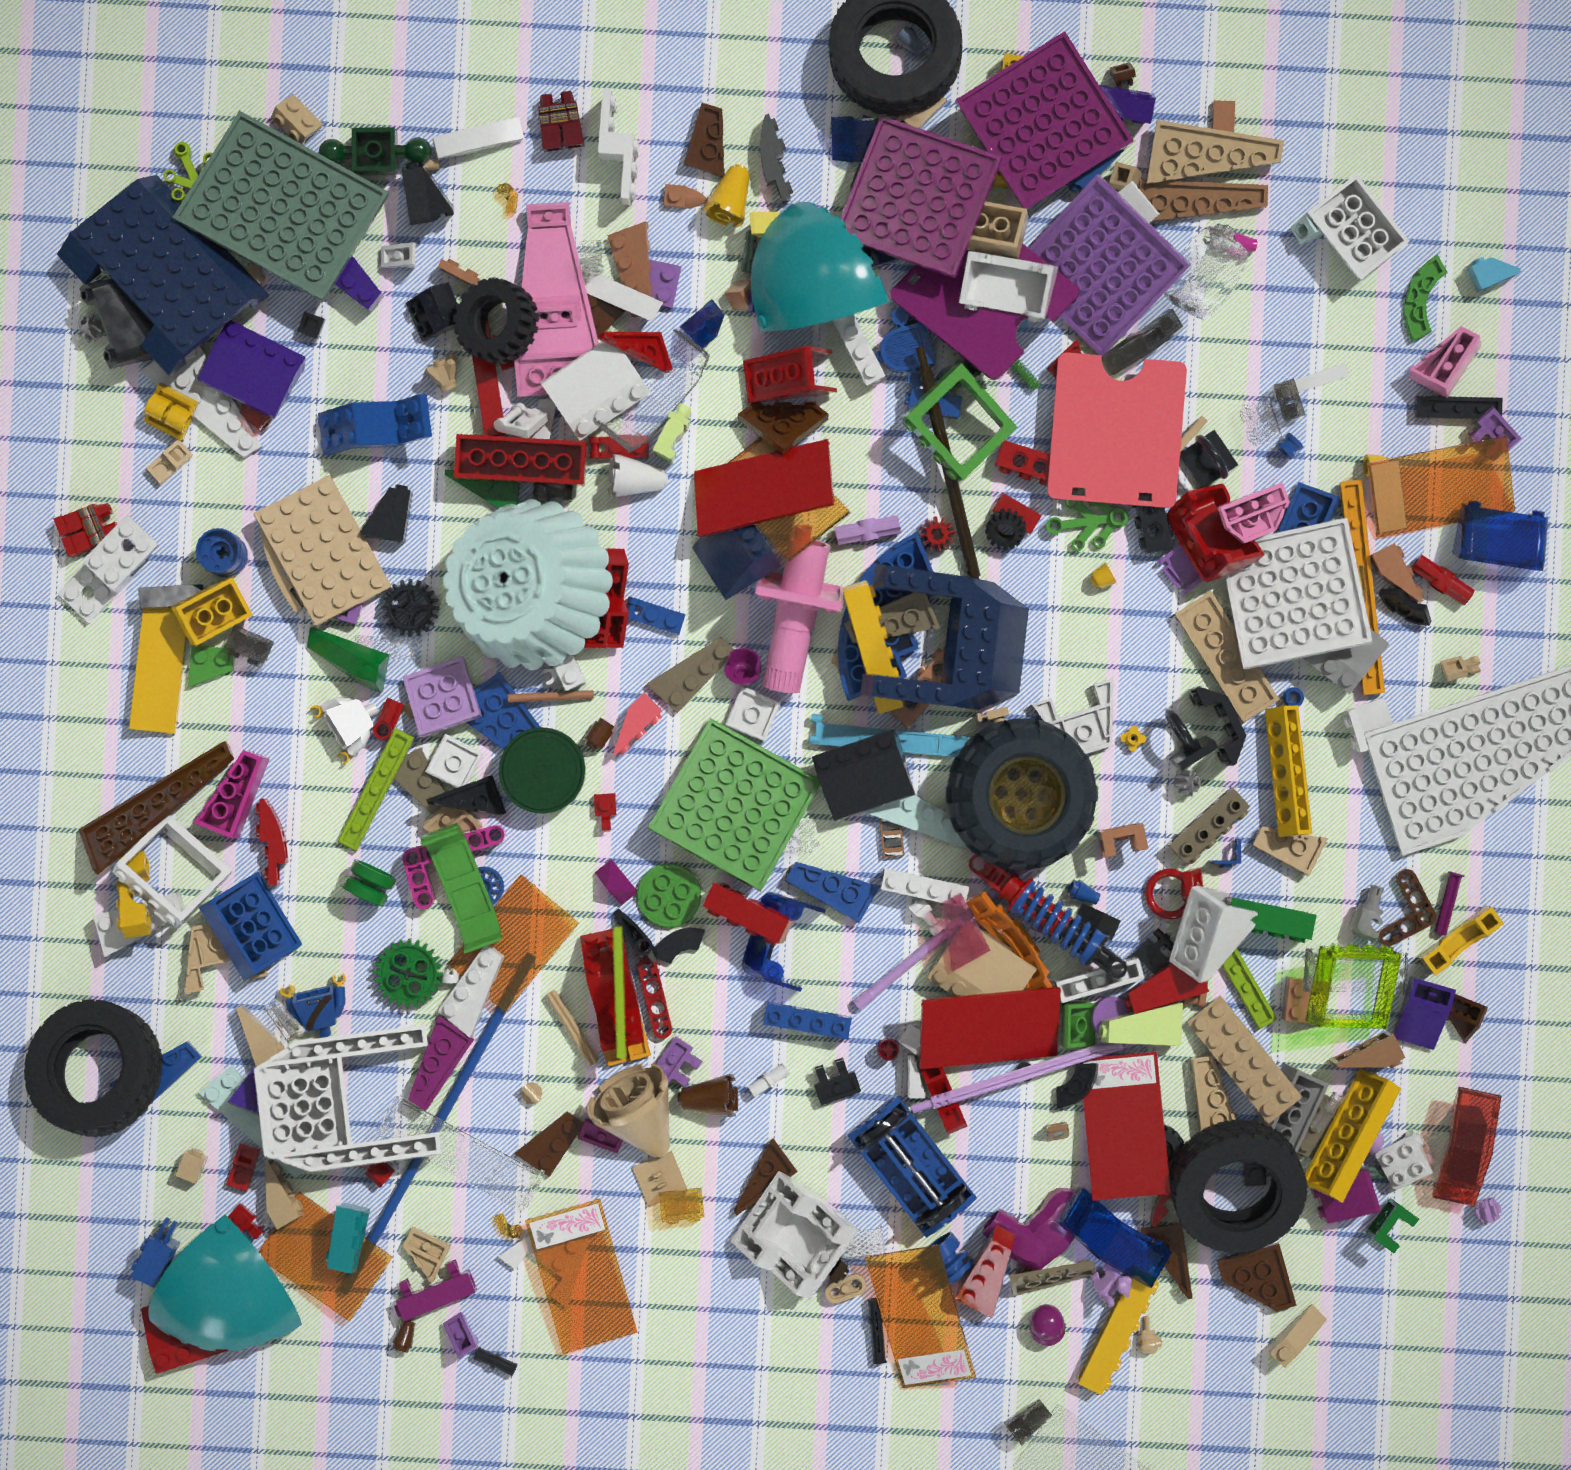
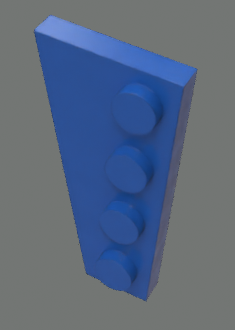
M189 1041L162 1055L161 1082L153 1102L203 1057ZM118 1079L109 1083V1085L113 1088Z

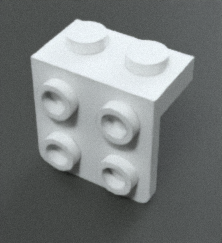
M1382 698L1344 710L1345 716H1343L1346 728H1349L1351 737H1349L1351 746L1360 753L1369 750L1364 735L1365 732L1393 723L1387 702Z
M1414 1129L1406 1132L1405 1138L1382 1148L1376 1153L1379 1164L1392 1188L1395 1190L1426 1177L1434 1171L1435 1160L1430 1152L1427 1153L1423 1147L1425 1145L1424 1139L1420 1133L1416 1134Z

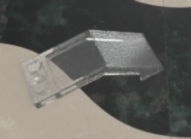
M1306 948L1303 992H1356L1404 995L1407 952L1347 948Z

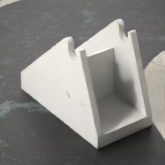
M1194 886L1191 888L1169 961L1196 981L1202 983L1208 981L1252 931L1255 923L1251 919L1257 916L1258 913L1228 906L1222 902L1224 898L1229 897L1230 894L1227 892Z

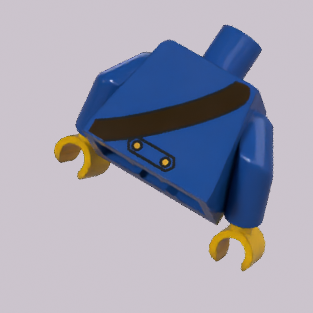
M344 973L341 982L336 981V974L333 975L332 979L336 984L335 988L334 985H328L295 993V987L289 984L290 992L286 994L284 987H281L280 993L286 997L285 1003L290 1018L299 1025L304 1026L306 1031L317 1030L320 1038L330 1036L332 1034L330 1026L336 1025L337 1018L342 1015L346 1003L345 987H343V984L346 982Z

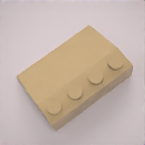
M965 920L931 967L927 978L956 997L1023 990L1037 968Z

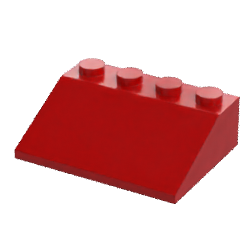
M149 1305L141 1308L149 1354L156 1374L228 1351V1349L204 1350L189 1343H181L179 1339L171 1335L168 1336L149 1320Z

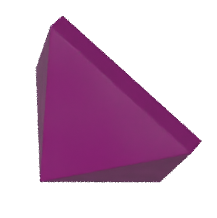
M612 859L595 872L605 888L621 905L637 893V889Z

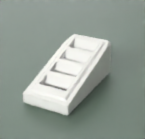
M908 1053L907 1096L909 1098H925L916 1059L913 1053Z

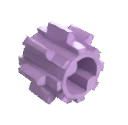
M1494 1197L1475 1202L1476 1208H1473L1474 1213L1482 1224L1500 1219L1499 1213H1502L1500 1203L1495 1201Z

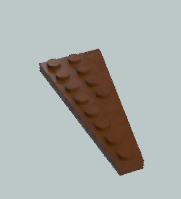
M223 741L78 829L92 870L97 875L100 874L235 758L229 744Z

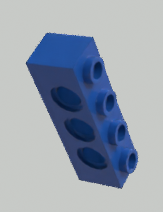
M767 1001L763 1024L848 1040L852 1017Z

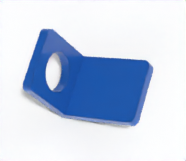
M1235 838V860H1210V864H1219V868H1232V864H1241V839Z

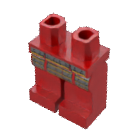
M109 503L91 504L66 515L53 518L59 535L64 537L61 540L68 557L74 558L94 549L117 525V522L106 525L104 520L105 517L113 514Z

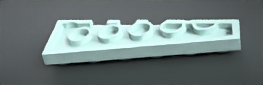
M916 795L864 812L969 850L955 832L949 819L950 815Z
M232 1064L198 1093L263 1149L260 1117L227 1103V1100L244 1080ZM277 1161L294 1178H297L306 1171Z

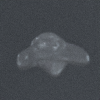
M812 819L801 821L790 839L795 840L797 846H791L789 840L784 850L789 854H797L800 851L805 853L815 851L820 845V842L813 837L817 829L816 821Z

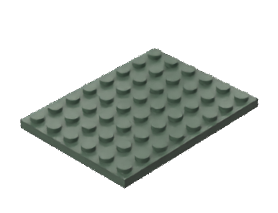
M239 110L175 212L173 220L324 302L388 198L389 192Z

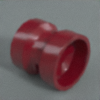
M883 1038L878 1043L877 1050L882 1059L890 1061L898 1056L899 1046L893 1038Z

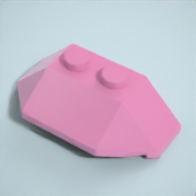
M1282 482L1220 505L1218 511L1224 528L1239 542L1244 544L1276 531L1290 502Z

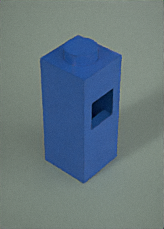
M912 387L911 392H906L904 405H908V409L924 395L923 389ZM945 394L939 399L942 416L958 420L963 396Z

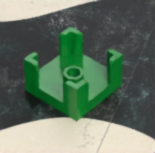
M1390 1198L1368 1227L1366 1233L1395 1254L1400 1245L1387 1235L1388 1232L1394 1227L1399 1218L1412 1227L1416 1225L1419 1218Z

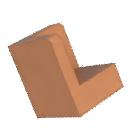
M751 280L736 281L724 292L733 310H748Z

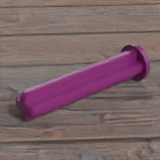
M1448 871L1450 875L1435 927V933L1443 936L1447 934L1461 879L1465 877V875Z

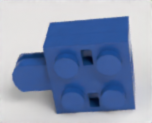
M168 1217L164 1219L159 1231L144 1239L140 1250L143 1252L139 1258L134 1260L131 1266L133 1271L131 1278L153 1288L157 1286L161 1277L170 1266L181 1243L172 1238L178 1226L177 1221H173L165 1235L171 1220Z

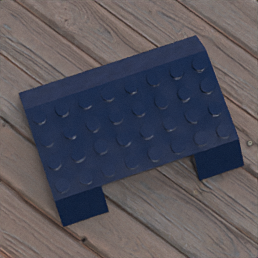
M156 174L136 179L72 230L58 251L57 256L84 285L90 283L102 273L100 267L154 324L141 346L165 373L171 377L187 364L184 357L248 305L254 309L268 298L269 294L227 249L173 220V216L181 203L174 201L171 195L172 190Z

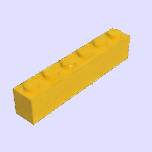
M865 580L842 587L866 674L899 678L897 668H892L890 660L894 659L891 647H886L884 639H888L885 626L881 627L879 619L882 618L879 605L874 606L872 599L876 597L873 585L869 586ZM873 697L878 714L903 707L901 700Z
M1132 1265L1127 1275L1132 1279L1129 1292L1130 1297L1128 1298L1119 1292L1114 1306H1112L1077 1378L1079 1385L1100 1395L1110 1388L1112 1383L1110 1377L1113 1371H1118L1121 1365V1360L1119 1359L1123 1352H1127L1131 1344L1129 1338L1132 1332H1137L1140 1325L1138 1320L1142 1313H1146L1150 1304L1147 1301L1151 1294L1154 1295L1159 1286V1283H1157L1158 1278L1155 1275L1135 1265Z

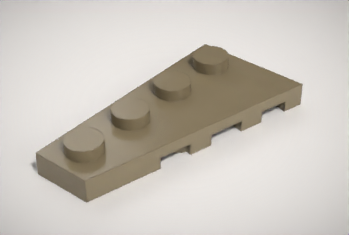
M720 637L651 680L647 685L678 713L727 662L729 653L734 649Z

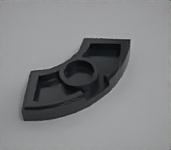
M1401 588L1380 589L1379 596L1392 613L1396 612L1404 617V620L1407 622L1430 626L1432 620L1427 604H1419L1410 600L1404 595Z
M688 927L668 934L655 947L657 959L671 964L675 956L682 951L689 949L699 950L705 929Z
M1098 1063L1076 1064L1072 1078L1066 1084L1056 1087L1058 1109L1071 1107L1089 1094L1097 1079Z

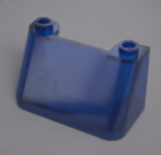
M1469 500L1468 504H1461L1452 554L1460 559L1543 571L1549 519L1544 511L1532 510V513L1522 514L1489 509L1481 506L1482 502Z

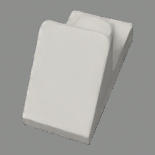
M416 243L381 246V268L407 267L414 269Z

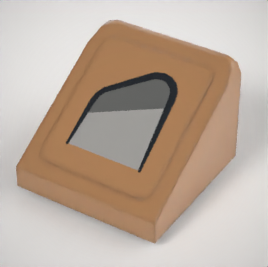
M1067 1122L1045 1126L1049 1141L1069 1137Z

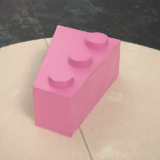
M1461 326L1442 341L1440 346L1433 352L1425 355L1422 361L1408 369L1410 379L1448 398L1481 347L1480 335Z

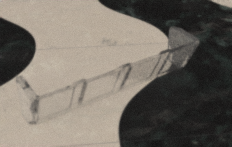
M403 1094L395 1097L376 1131L377 1135L383 1139H392L439 1132L441 1154L421 1157V1159L452 1174L454 1177L480 1191H484L516 1210L524 1211L529 1207L545 1176L544 1170L541 1169L538 1172L404 1100Z

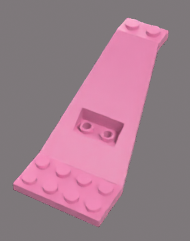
M569 202L526 204L528 229L521 287L533 297L532 301L537 305L535 313L539 314V322H536L538 332L534 333L533 338L535 340L533 344H529L527 346L528 351L525 354L520 353V357L514 361L517 397L548 395L541 382L599 344L571 226ZM567 311L569 315L565 317L562 315V312ZM547 313L548 316L546 318H542L540 314Z

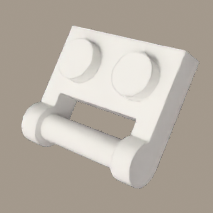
M516 403L508 414L494 422V428L502 433L529 438L549 421V413L536 408H526L523 403ZM516 417H519V418H518L516 421H514L512 424L510 423V422H512Z

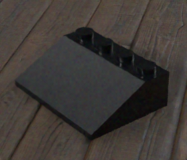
M893 729L812 756L818 780L835 822L916 795L899 735Z

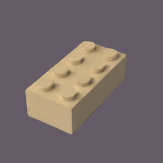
M985 202L967 250L1019 259L1029 221L1027 209Z

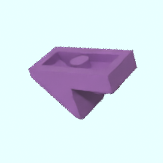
M462 1312L443 1323L459 1359L478 1348L479 1339L472 1333Z

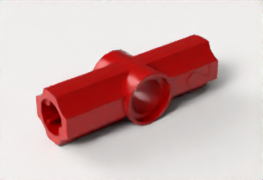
M1422 554L1412 565V571L1428 581L1433 589L1442 594H1447L1463 606L1466 605L1475 592L1470 586L1456 578V574L1451 570L1437 565Z

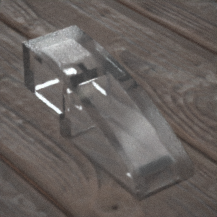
M355 635L354 642L389 654V659L417 661L419 640Z

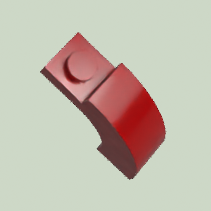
M943 1067L920 1069L931 1096L952 1090ZM958 1102L937 1108L948 1135L968 1127Z

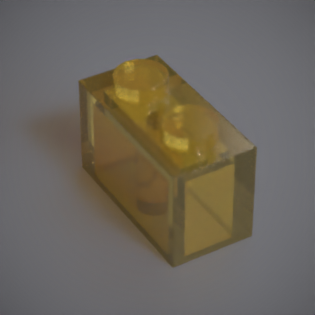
M702 1188L659 1192L662 1222L677 1224L679 1220L688 1219V1222H697L701 1220L700 1218H705Z

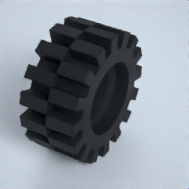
M1002 508L1000 512L998 510L995 511L989 518L985 534H988L986 538L988 541L992 539L990 544L994 546L996 543L997 549L1004 546L1003 550H1008V547L1012 550L1015 548V545L1018 547L1020 542H1022L1026 532V522H1022V515L1017 517L1019 512L1016 510L1013 514L1011 513L1012 509L1008 508L1007 512H1005V509ZM1002 523L1008 524L1013 528L1014 533L1004 535L998 530V525Z

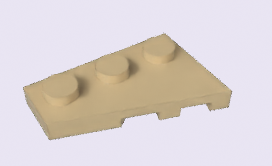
M1262 826L1251 846L1298 872L1310 876L1328 838L1311 836L1309 834L1279 837L1278 829Z

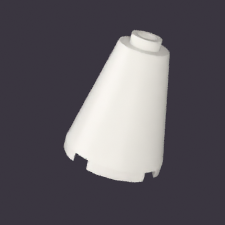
M619 454L612 455L614 459L610 460L608 482L612 484V488H608L610 497L659 491L663 489V486H667L668 474L664 473L663 468Z

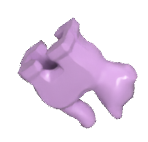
M1109 1262L1102 1266V1270L1105 1272L1102 1278H1099L1098 1272L1090 1277L1096 1292L1103 1301L1107 1302L1108 1306H1114L1112 1296L1116 1291L1128 1298L1130 1297L1129 1292L1132 1279L1129 1276H1121L1116 1267L1112 1266Z

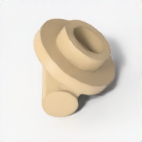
M526 1083L521 1088V1098L524 1102L536 1105L541 1100L542 1089L537 1083Z

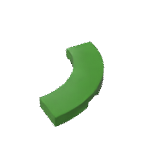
M1438 254L1428 260L1417 271L1406 292L1404 321L1411 342L1432 331L1427 319V299L1437 281L1448 273Z

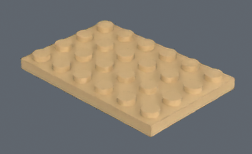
M330 475L253 513L315 627L392 588L365 537L360 535L361 530Z

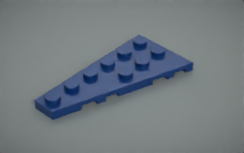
M500 672L474 690L482 717L465 723L472 726L501 748L505 749L508 743L523 731L541 727L523 702L508 703L507 694L516 693Z

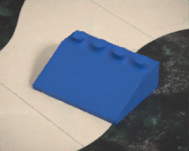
M259 872L254 873L199 906L200 911L243 981L303 945Z

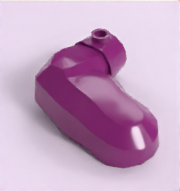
M1056 1188L1047 1194L1039 1209L1029 1217L1026 1223L1019 1222L1018 1218L999 1208L985 1224L982 1234L988 1239L996 1225L1015 1234L1010 1258L1027 1268L1042 1270L1052 1260L1061 1255L1072 1243L1087 1220L1088 1208L1085 1199L1077 1191L1070 1188Z

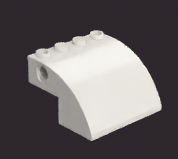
M778 1171L730 1241L755 1266L772 1271L795 1295L811 1300L859 1229L819 1195L793 1178Z

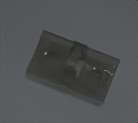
M1294 378L1272 385L1284 422L1306 415Z

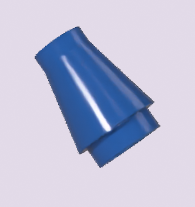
M1072 880L1067 890V895L1072 900L1092 903L1094 905L1098 903L1101 896L1099 892H1096L1081 880Z

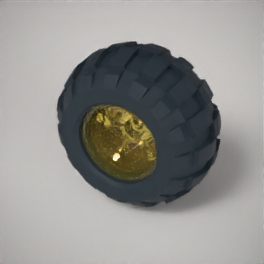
M1024 718L996 722L974 734L964 744L951 764L945 793L950 815L949 819L955 832L965 843V846L975 855L993 865L1012 870H1031L1047 867L1074 851L1092 826L1095 818L1096 801H1098V786L1095 781L1093 765L1089 757L1086 756L1078 745V742L1067 732L1053 726V724ZM1012 768L1018 774L1017 778L1013 781L1008 778V771ZM1034 770L1039 774V779L1035 783L1029 779L1030 772ZM999 786L1005 789V795L1002 798H998L995 795V790ZM1021 788V791L1025 792V797H1021L1019 800V797L1015 796V792H1018ZM1042 790H1045L1048 794L1045 802H1040L1038 799V794ZM1007 806H1012L1014 809V814L1010 818H1007L1004 814ZM1029 808L1035 810V817L1032 820H1028L1025 815Z

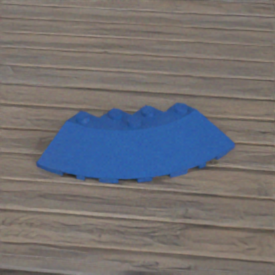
M916 532L902 539L884 552L866 570L859 582L866 580L869 586L873 585L875 565H889L934 572L918 533ZM874 587L876 597L872 599L874 606L879 605L881 607L912 592ZM927 595L928 599L934 596V595ZM846 606L838 638V664L842 686L847 701L861 696L862 677L866 672L857 642L852 643L844 622L850 620ZM913 633L889 636L888 639H884L886 647H891L894 659L890 660L892 668H897L899 678L907 677L899 657L919 649Z

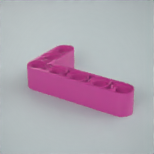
M493 825L464 833L471 851L500 844L506 838V831L500 825ZM493 829H498L501 832V838L498 841L493 840L490 836ZM473 834L480 837L481 842L479 846L471 845L470 837ZM426 846L410 848L402 856L415 905L420 909H427L435 902V894L426 865L432 863L433 860ZM410 852L417 853V863L412 864L409 862L408 854ZM415 873L423 874L424 882L422 884L414 882L413 877ZM422 893L429 895L430 902L428 905L420 903L419 897Z

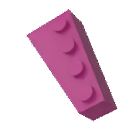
M243 750L228 771V775L216 789L217 791L210 801L205 804L203 811L193 823L227 837L239 839L270 758L252 751Z

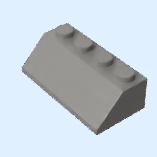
M1283 1063L1281 1067L1282 1072L1303 1098L1270 1124L1266 1122L1261 1114H1259L1256 1121L1269 1125L1282 1133L1290 1141L1297 1153L1329 1084Z

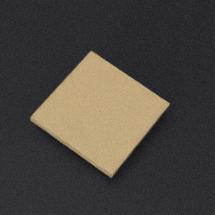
M672 1151L663 1157H655L632 1167L648 1207L688 1191Z

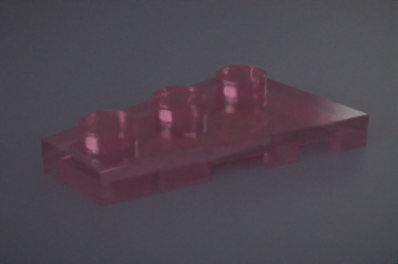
M961 893L941 902L948 941L947 946L951 959L950 965L951 970L954 971L989 952L990 948Z

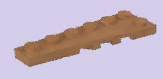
M1140 179L1139 189L1160 214L1152 222L1260 209L1268 206V185L1166 181L1146 185V180Z

